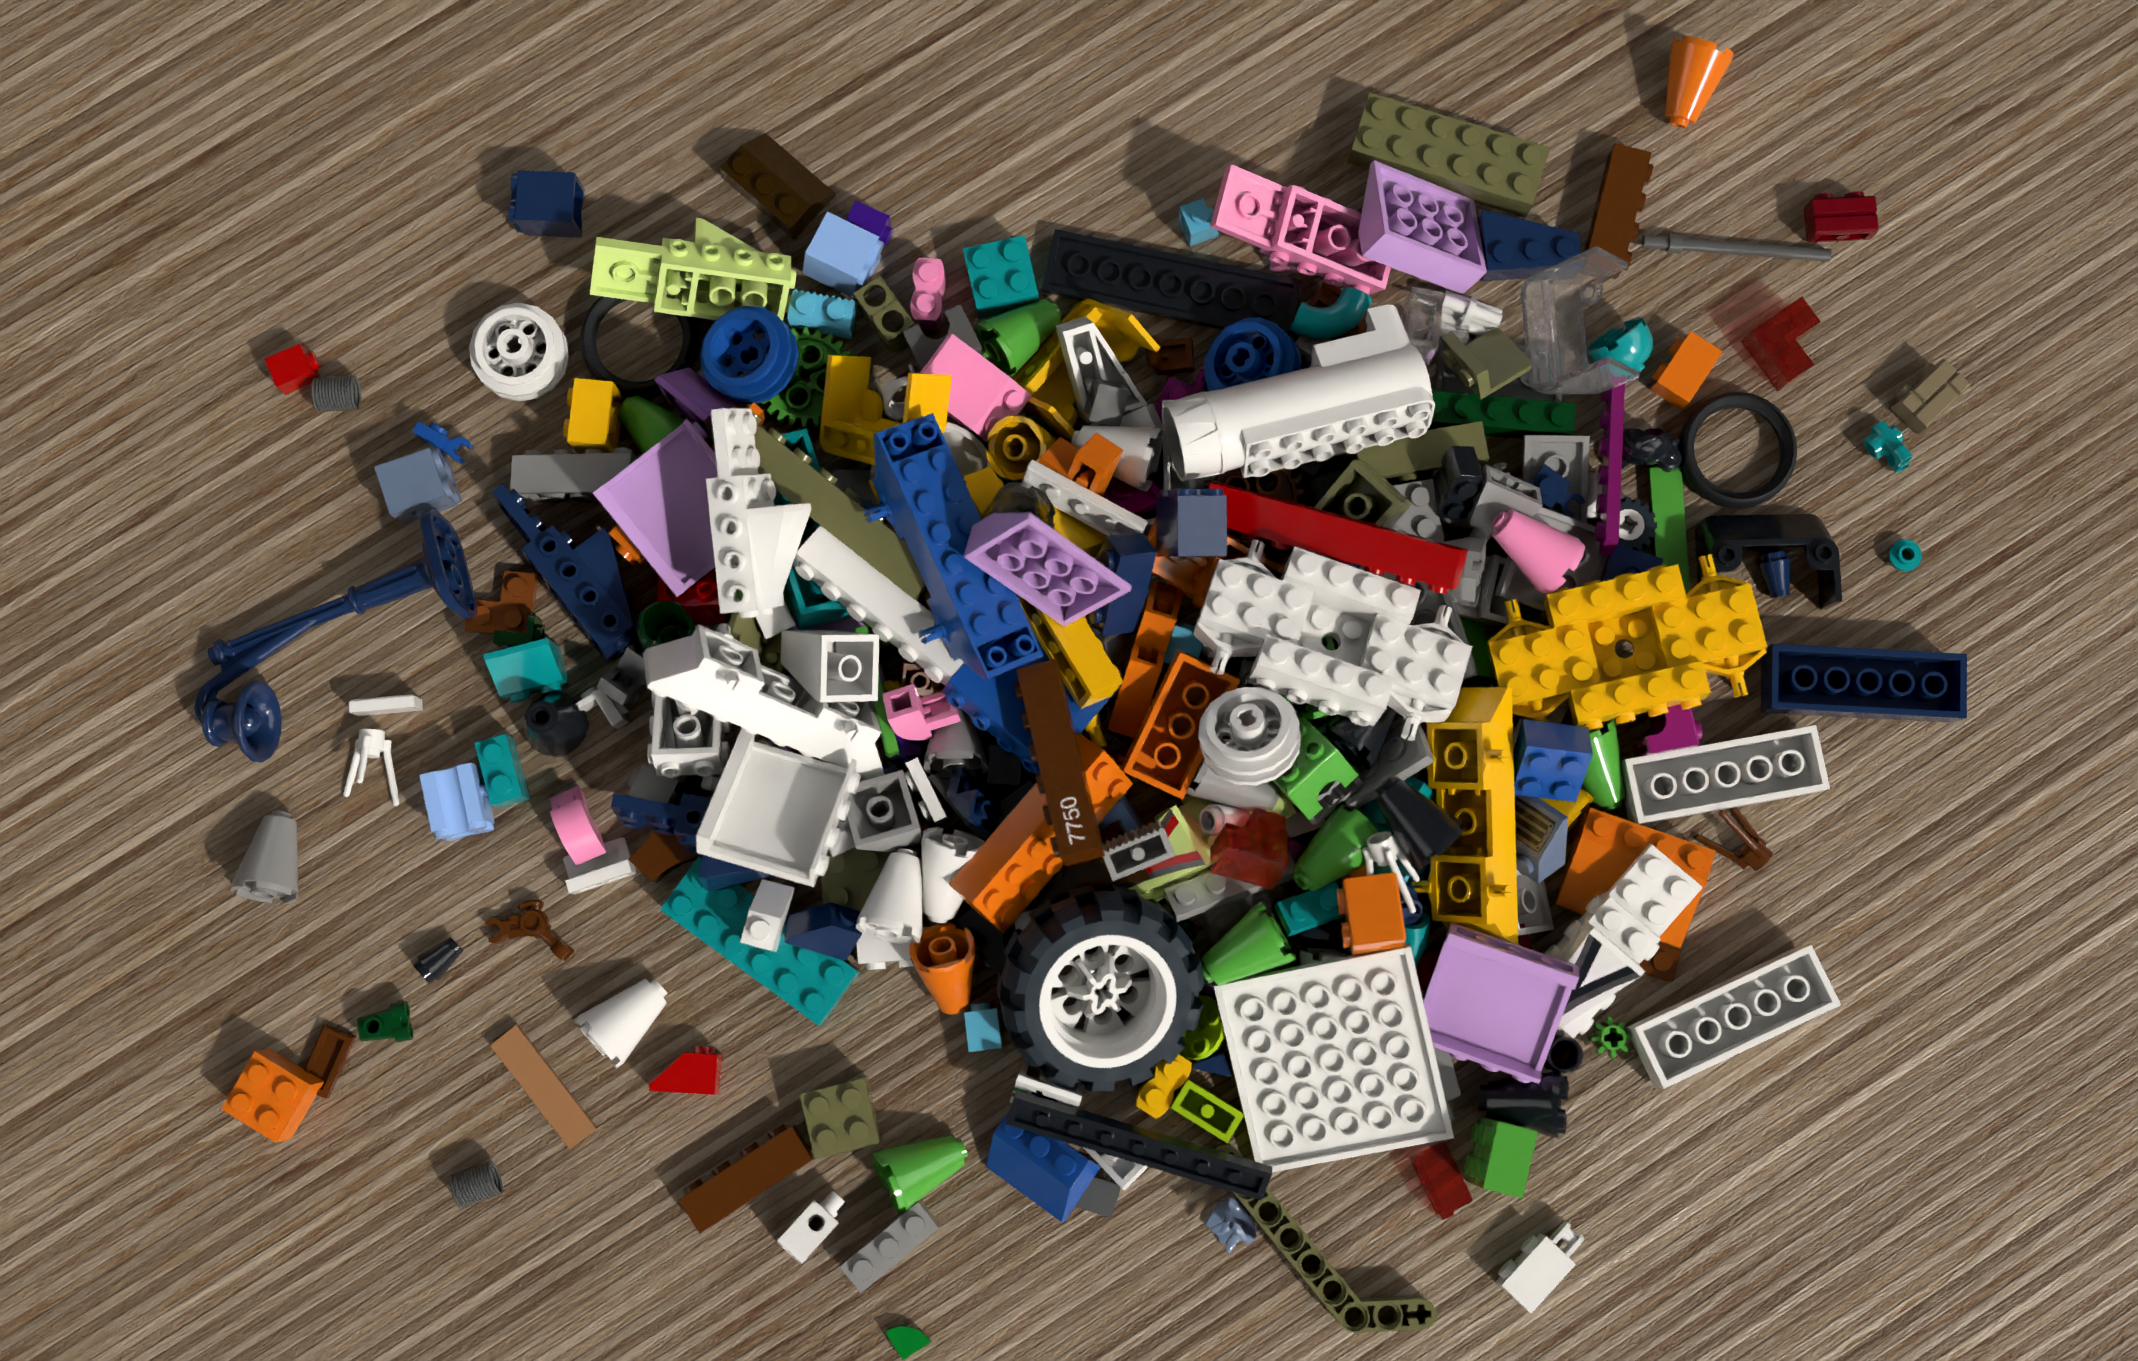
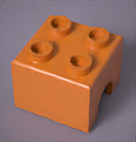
M1393 872L1344 879L1343 889H1336L1339 915L1346 914L1347 922L1341 923L1344 948L1350 947L1352 955L1403 948L1405 946L1406 933L1397 874Z

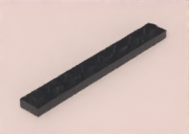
M1016 1090L1007 1116L1006 1125L1261 1201L1272 1176V1166Z

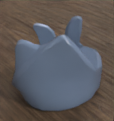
M1227 1197L1224 1200L1218 1201L1214 1211L1206 1220L1205 1225L1211 1228L1213 1233L1217 1234L1219 1243L1226 1244L1225 1250L1227 1253H1230L1239 1241H1244L1247 1245L1251 1244L1256 1239V1225L1246 1208L1234 1197Z

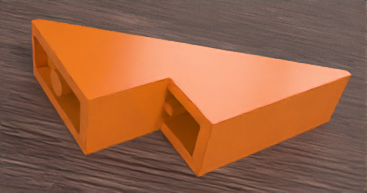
M1152 581L1138 632L1136 633L1123 675V683L1119 688L1107 730L1131 738L1135 737L1149 708L1162 669L1165 653L1177 620L1183 595L1182 590Z

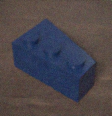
M1481 210L1477 217L1487 273L1481 277V282L1575 275L1582 265L1579 233Z
M1143 533L1107 536L1095 559L1132 585L1131 591L1088 614L1091 623L1096 626L1102 636L1138 632L1157 553Z

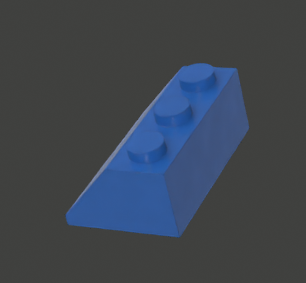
M1007 1113L993 1134L986 1167L1064 1223L1101 1166L1067 1142L1006 1125Z

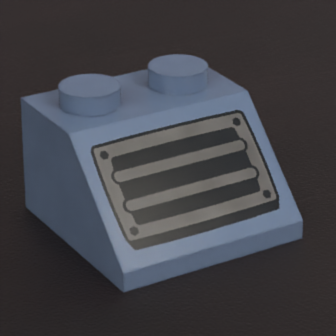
M1515 795L1516 869L1522 875L1529 877L1539 884L1565 865L1568 817L1537 797Z

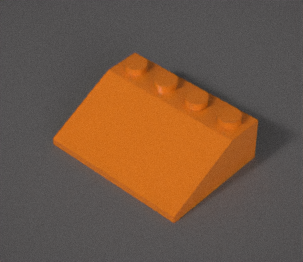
M1589 808L1581 817L1555 906L1584 915L1588 903L1596 895L1600 896L1604 891L1607 892L1651 843L1703 887L1659 937L1661 939L1659 942L1681 948L1707 883L1716 850Z

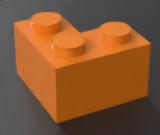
M1097 432L1081 449L1060 437L1040 457L1038 463L1102 497L1110 483L1123 449Z

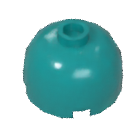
M1636 317L1625 321L1626 327L1618 330L1614 327L1589 345L1590 349L1587 352L1600 370L1607 374H1612V372L1627 373L1628 377L1645 368L1643 362L1651 355L1653 338L1643 317Z

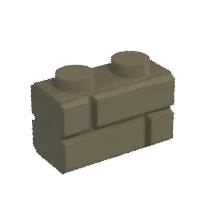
M1942 359L1935 365L1930 361L1916 374L1920 380L1913 386L1908 382L1894 395L1898 401L1891 406V410L1901 420H1904L1905 424L1914 433L1919 434L1930 426L1970 387V383L1960 373H1957L1956 369L1945 359Z

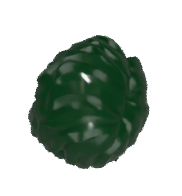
M663 600L652 603L639 614L637 633L640 646L644 650L691 636L695 631L692 617L680 603L675 601Z

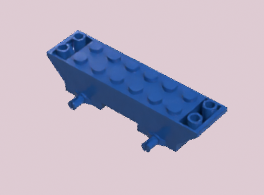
M931 413L875 433L876 477L872 482L879 495L880 505L865 509L864 517L868 516L866 518L868 523L886 517L892 524L898 539L902 540L905 538L931 595L927 603L934 616L935 626L919 631V638L924 637L920 641L923 644H927L940 638L947 645L954 661L961 659L984 680L1044 656L1021 607L1020 599L1018 600L1019 596L964 558L972 526L982 519L966 487V480H963L964 476L961 475L934 414Z

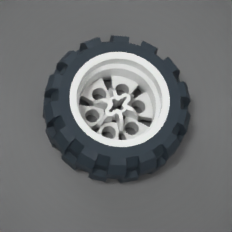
M1092 885L1067 890L1068 898L1054 905L1048 899L1029 913L1032 921L1024 930L1015 929L1003 952L1006 956L1005 966L998 970L997 996L1002 1008L1001 1016L1016 1049L1030 1066H1036L1043 1070L1045 1078L1067 1088L1074 1087L1075 1083L1084 1084L1087 1092L1114 1091V1082L1128 1079L1132 1087L1153 1077L1154 1075L1150 1068L1162 1059L1171 1064L1187 1045L1182 1038L1186 1030L1194 1031L1197 1027L1203 1003L1199 998V991L1204 986L1201 961L1194 952L1193 942L1173 915L1154 899L1146 900L1140 897L1136 890L1110 885L1106 891H1095ZM1099 946L1095 953L1084 954L1085 950ZM1079 954L1080 958L1075 960L1074 957ZM1122 954L1129 955L1125 963L1115 964L1118 956ZM1065 965L1073 966L1069 974L1059 975ZM1148 968L1149 977L1133 978L1130 976ZM1086 976V977H1087L1086 983H1085V985H1082L1083 979H1084V977ZM1104 984H1105L1106 987H1107V989H1106V990H1100L1099 993L1097 994L1096 991H1095V989H1096V988L1102 989L1103 986H1104ZM1130 986H1133V989L1129 994L1124 996L1119 995V993H1124ZM1060 987L1055 994L1051 995L1052 988ZM1070 996L1077 998L1073 1005H1063L1066 998ZM1120 1006L1130 1013L1122 1021L1116 1013L1121 1010ZM1107 1007V1010L1103 1015L1095 1016L1097 1014H1101ZM1082 1013H1084L1086 1019L1083 1030L1074 1028Z

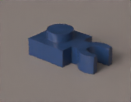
M1546 464L1541 466L1529 482V484L1540 488L1542 504L1552 509L1555 503H1557L1561 513L1570 518H1573L1575 514L1568 510V502L1575 500L1581 505L1585 503L1581 495L1567 493L1565 490L1571 483Z

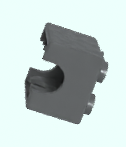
M960 304L944 311L949 326H947V334L940 339H930L925 336L919 324L903 331L907 351L918 373L923 370L949 333L954 334L982 356L981 344Z

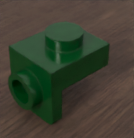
M529 615L526 633L494 630L492 643L502 649L544 639L545 625L542 624V620L536 615Z

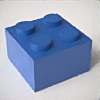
M1523 719L1513 749L1514 794L1576 802L1593 755L1588 727Z

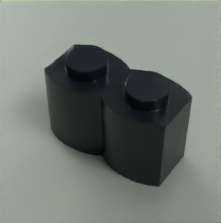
M1451 446L1442 457V468L1432 478L1440 518L1462 519L1466 516L1473 504L1472 497L1479 492L1483 485V476L1474 446Z

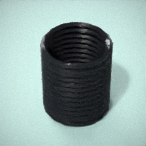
M1555 1035L1544 1067L1562 1073L1575 1071L1583 1060V1050L1580 1044L1573 1038ZM1563 1040L1569 1047L1570 1055L1568 1061L1563 1066L1557 1067L1551 1059V1051L1557 1042Z

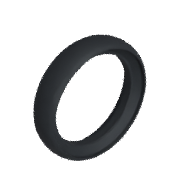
M600 296L588 310L580 333L581 352L588 370L596 380L613 381L623 396L651 397L661 394L662 391L654 381L656 378L640 382L624 380L609 372L601 363L596 348V335L599 325L604 316L613 307L627 300ZM676 315L682 328V347L677 360L665 373L691 368L698 349V332L694 317Z
M1729 392L1704 401L1688 416L1679 435L1678 449L1682 457L1680 467L1685 479L1701 497L1722 507L1748 508L1770 500L1787 484L1796 464L1797 444L1791 424L1773 403L1754 394ZM1728 408L1746 409L1761 416L1773 428L1780 446V459L1775 474L1761 488L1744 493L1726 491L1712 484L1700 471L1694 454L1695 437L1704 420L1717 411Z

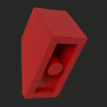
M694 1046V1052L684 1053L649 1084V1091L719 1094L722 1054H714V1047Z

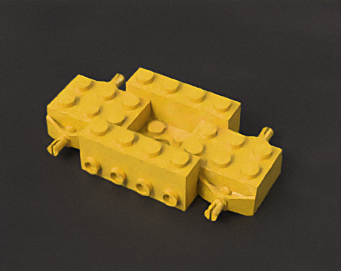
M1710 554L1706 558L1705 556L1698 558L1703 577L1701 582L1687 594L1685 593L1678 564L1668 567L1666 565L1656 566L1647 569L1646 572L1637 574L1626 573L1603 582L1601 580L1591 581L1577 588L1557 589L1547 594L1544 600L1549 626L1524 620L1521 617L1518 599L1512 600L1514 613L1510 600L1506 601L1504 604L1509 621L1486 645L1496 687H1512L1513 717L1547 722L1548 716L1568 700L1574 726L1588 727L1589 731L1603 728L1602 722L1615 719L1616 724L1636 720V714L1648 712L1649 717L1669 713L1668 707L1681 704L1682 710L1701 706V700L1711 693L1706 673L1725 676L1727 680L1730 679L1734 698L1746 696L1748 693L1743 677L1744 671L1766 653L1767 648L1751 583L1716 573L1713 555ZM1620 641L1629 642L1633 647V655L1629 658L1619 657L1615 652V645Z

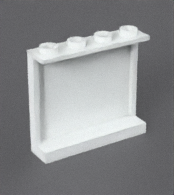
M741 728L696 835L697 853L814 887L818 875L824 876L829 863V857L826 856L828 848H835L840 829L836 827L839 820L845 821L850 808V801H847L849 793L855 794L861 777L860 774L856 773L857 760L852 759L849 768H843L755 742V735L747 733Z

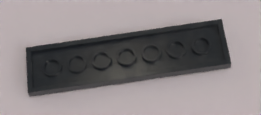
M1055 229L1042 292L1081 301L1092 299L1115 308L1224 330L1226 326L1241 319L1263 318L1276 323L1290 336L1291 332H1289V329L1294 319L1301 280Z

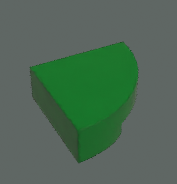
M898 1325L885 1331L902 1361L931 1343V1339L923 1331L911 1326Z

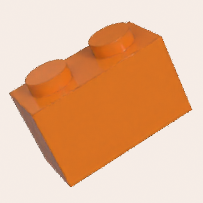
M1692 331L1683 339L1678 336L1668 350V353L1672 356L1667 364L1661 362L1651 376L1655 382L1650 391L1678 409H1684L1690 403L1723 351Z

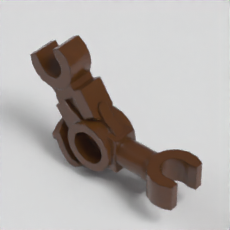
M529 900L521 902L518 905V909L527 910L523 914L507 915V921L492 918L485 922L486 926L497 925L500 929L497 936L488 938L491 943H502L507 937L513 940L530 936L536 939L541 938L560 960L564 959L566 961L575 952L570 945L550 930L551 925L549 924L548 916L542 911L543 901Z

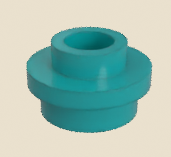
M1906 539L1894 543L1888 554L1891 565L1903 572L1915 569L1922 559L1919 546L1915 542ZM1903 550L1909 551L1911 555L1910 560H1905L1902 557Z

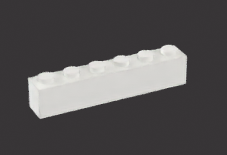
M821 525L796 552L793 566L803 579L815 582L821 587V591L827 598L832 601H839L847 608V612L855 620L860 622L863 620L872 627L874 634H879V639L884 642L889 641L896 646L904 659L909 662L915 661L925 669V674L936 683L941 682L946 686L953 675L963 666L964 662L961 659L953 660L947 645L940 638L927 644H923L920 641L924 637L919 638V631L935 626L934 616L928 609L910 597Z

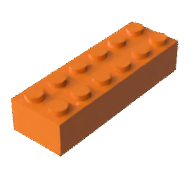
M1079 733L1077 736L1097 824H1099L1120 798L1125 795L1133 783L1105 750ZM1037 783L949 883L977 913L1003 934L1064 865L1060 857L1055 858L1050 838L1055 837L1053 825L1048 826L1046 823L1043 806L1048 805L1045 793L1040 794Z

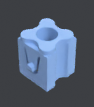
M827 212L805 252L802 274L854 298L853 293L868 284L882 257L880 253L884 242L879 240V236Z
M470 762L450 769L419 775L429 824L435 839H443L444 842L494 830L493 824H495L492 807L480 766Z

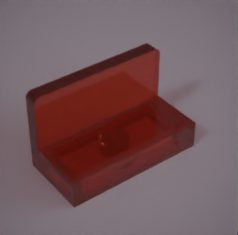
M1441 1141L1409 1157L1437 1218L1443 1221L1453 1216V1211L1473 1201L1445 1142Z

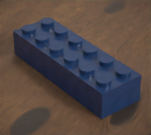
M1771 644L1767 646L1766 653L1761 657V713L1954 723L1967 718V654Z

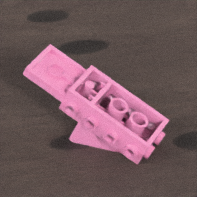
M1232 164L1225 168L1210 228L1260 247V253L1270 256L1271 264L1269 270L1273 272L1319 276L1324 278L1326 284L1356 288L1367 295L1386 289L1391 267L1362 257L1358 233L1361 219L1359 211L1337 204L1329 198L1318 196L1300 186H1282Z

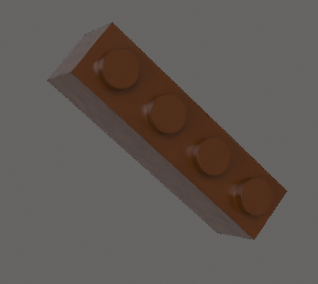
M1617 143L1609 151L1582 257L1581 271L1617 279L1623 270H1628L1632 258V252H1628L1630 241L1634 242L1639 229V223L1635 222L1637 212L1642 211L1646 200V194L1642 193L1644 182H1649L1654 165L1649 164L1652 152Z
M783 1123L767 1134L770 1140L759 1147L757 1142H754L739 1152L742 1159L733 1165L727 1160L711 1171L714 1177L704 1184L701 1179H698L683 1189L686 1195L679 1199V1202L699 1234L815 1159L814 1154L795 1124L787 1128Z

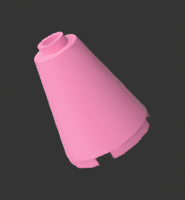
M1513 509L1507 512L1501 511L1491 523L1494 539L1536 590L1544 595L1550 594L1562 586L1566 581L1562 577L1568 568L1574 572L1583 557L1585 545L1578 538Z

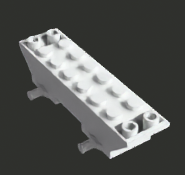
M721 624L717 627L716 631L698 625L691 636L648 648L643 653L647 688L660 697L668 696L676 699L689 709L705 711L718 721L734 723L747 733L763 735L770 738L775 744L782 747L786 745L792 747L809 758L814 759L816 757L847 769L852 759L857 760L856 773L860 774V779L864 781L885 775L876 745V740L880 736L881 730L872 701L816 702L796 679L761 665L758 650L734 639L729 625L726 627V624Z

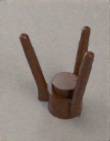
M1737 807L1731 808V811L1746 832L1724 810H1720L1719 815L1744 841L1738 848L1740 856L1701 835H1695L1696 841L1736 862L1742 869L1750 866L1754 871H1757L1773 855V852L1766 847L1767 843L1758 836Z

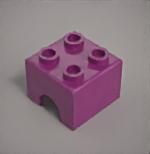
M1681 704L1668 707L1669 713L1649 717L1648 712L1641 713L1651 722L1652 732L1650 736L1644 737L1645 741L1632 743L1634 757L1649 756L1699 745V739H1702L1703 732L1700 721L1694 720L1692 708L1682 710Z

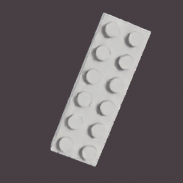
M1816 725L1621 761L1626 794L1624 803L1628 821L1637 824H1646L1801 796L1830 789Z
M1799 945L1625 1028L1628 1034L1632 1035L1631 1041L1654 1088L1665 1089L1840 1006L1841 1003L1812 945Z

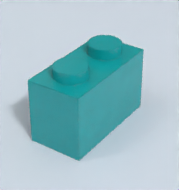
M507 734L475 742L490 805L503 808L530 800L515 739Z

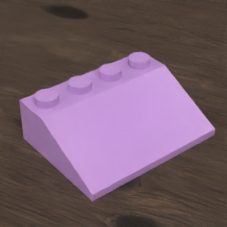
M1374 160L1370 164L1358 231L1362 257L1464 294L1487 273L1474 200Z
M993 513L972 526L964 558L1064 627L1131 591L1132 585L1031 513Z

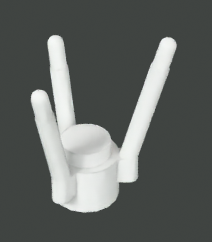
M359 729L358 739L355 741L354 755L343 792L345 797L350 795L357 768L356 781L360 784L363 782L367 758H380V752H383L392 802L394 806L399 805L391 757V741L384 740L385 731Z
M1384 831L1370 836L1366 841L1368 847L1362 849L1366 860L1367 876L1374 875L1373 861L1377 862L1379 866L1389 865L1392 873L1397 874L1398 886L1409 911L1415 913L1416 908L1397 866L1396 855L1415 882H1418L1420 877L1409 863L1398 841L1391 832Z

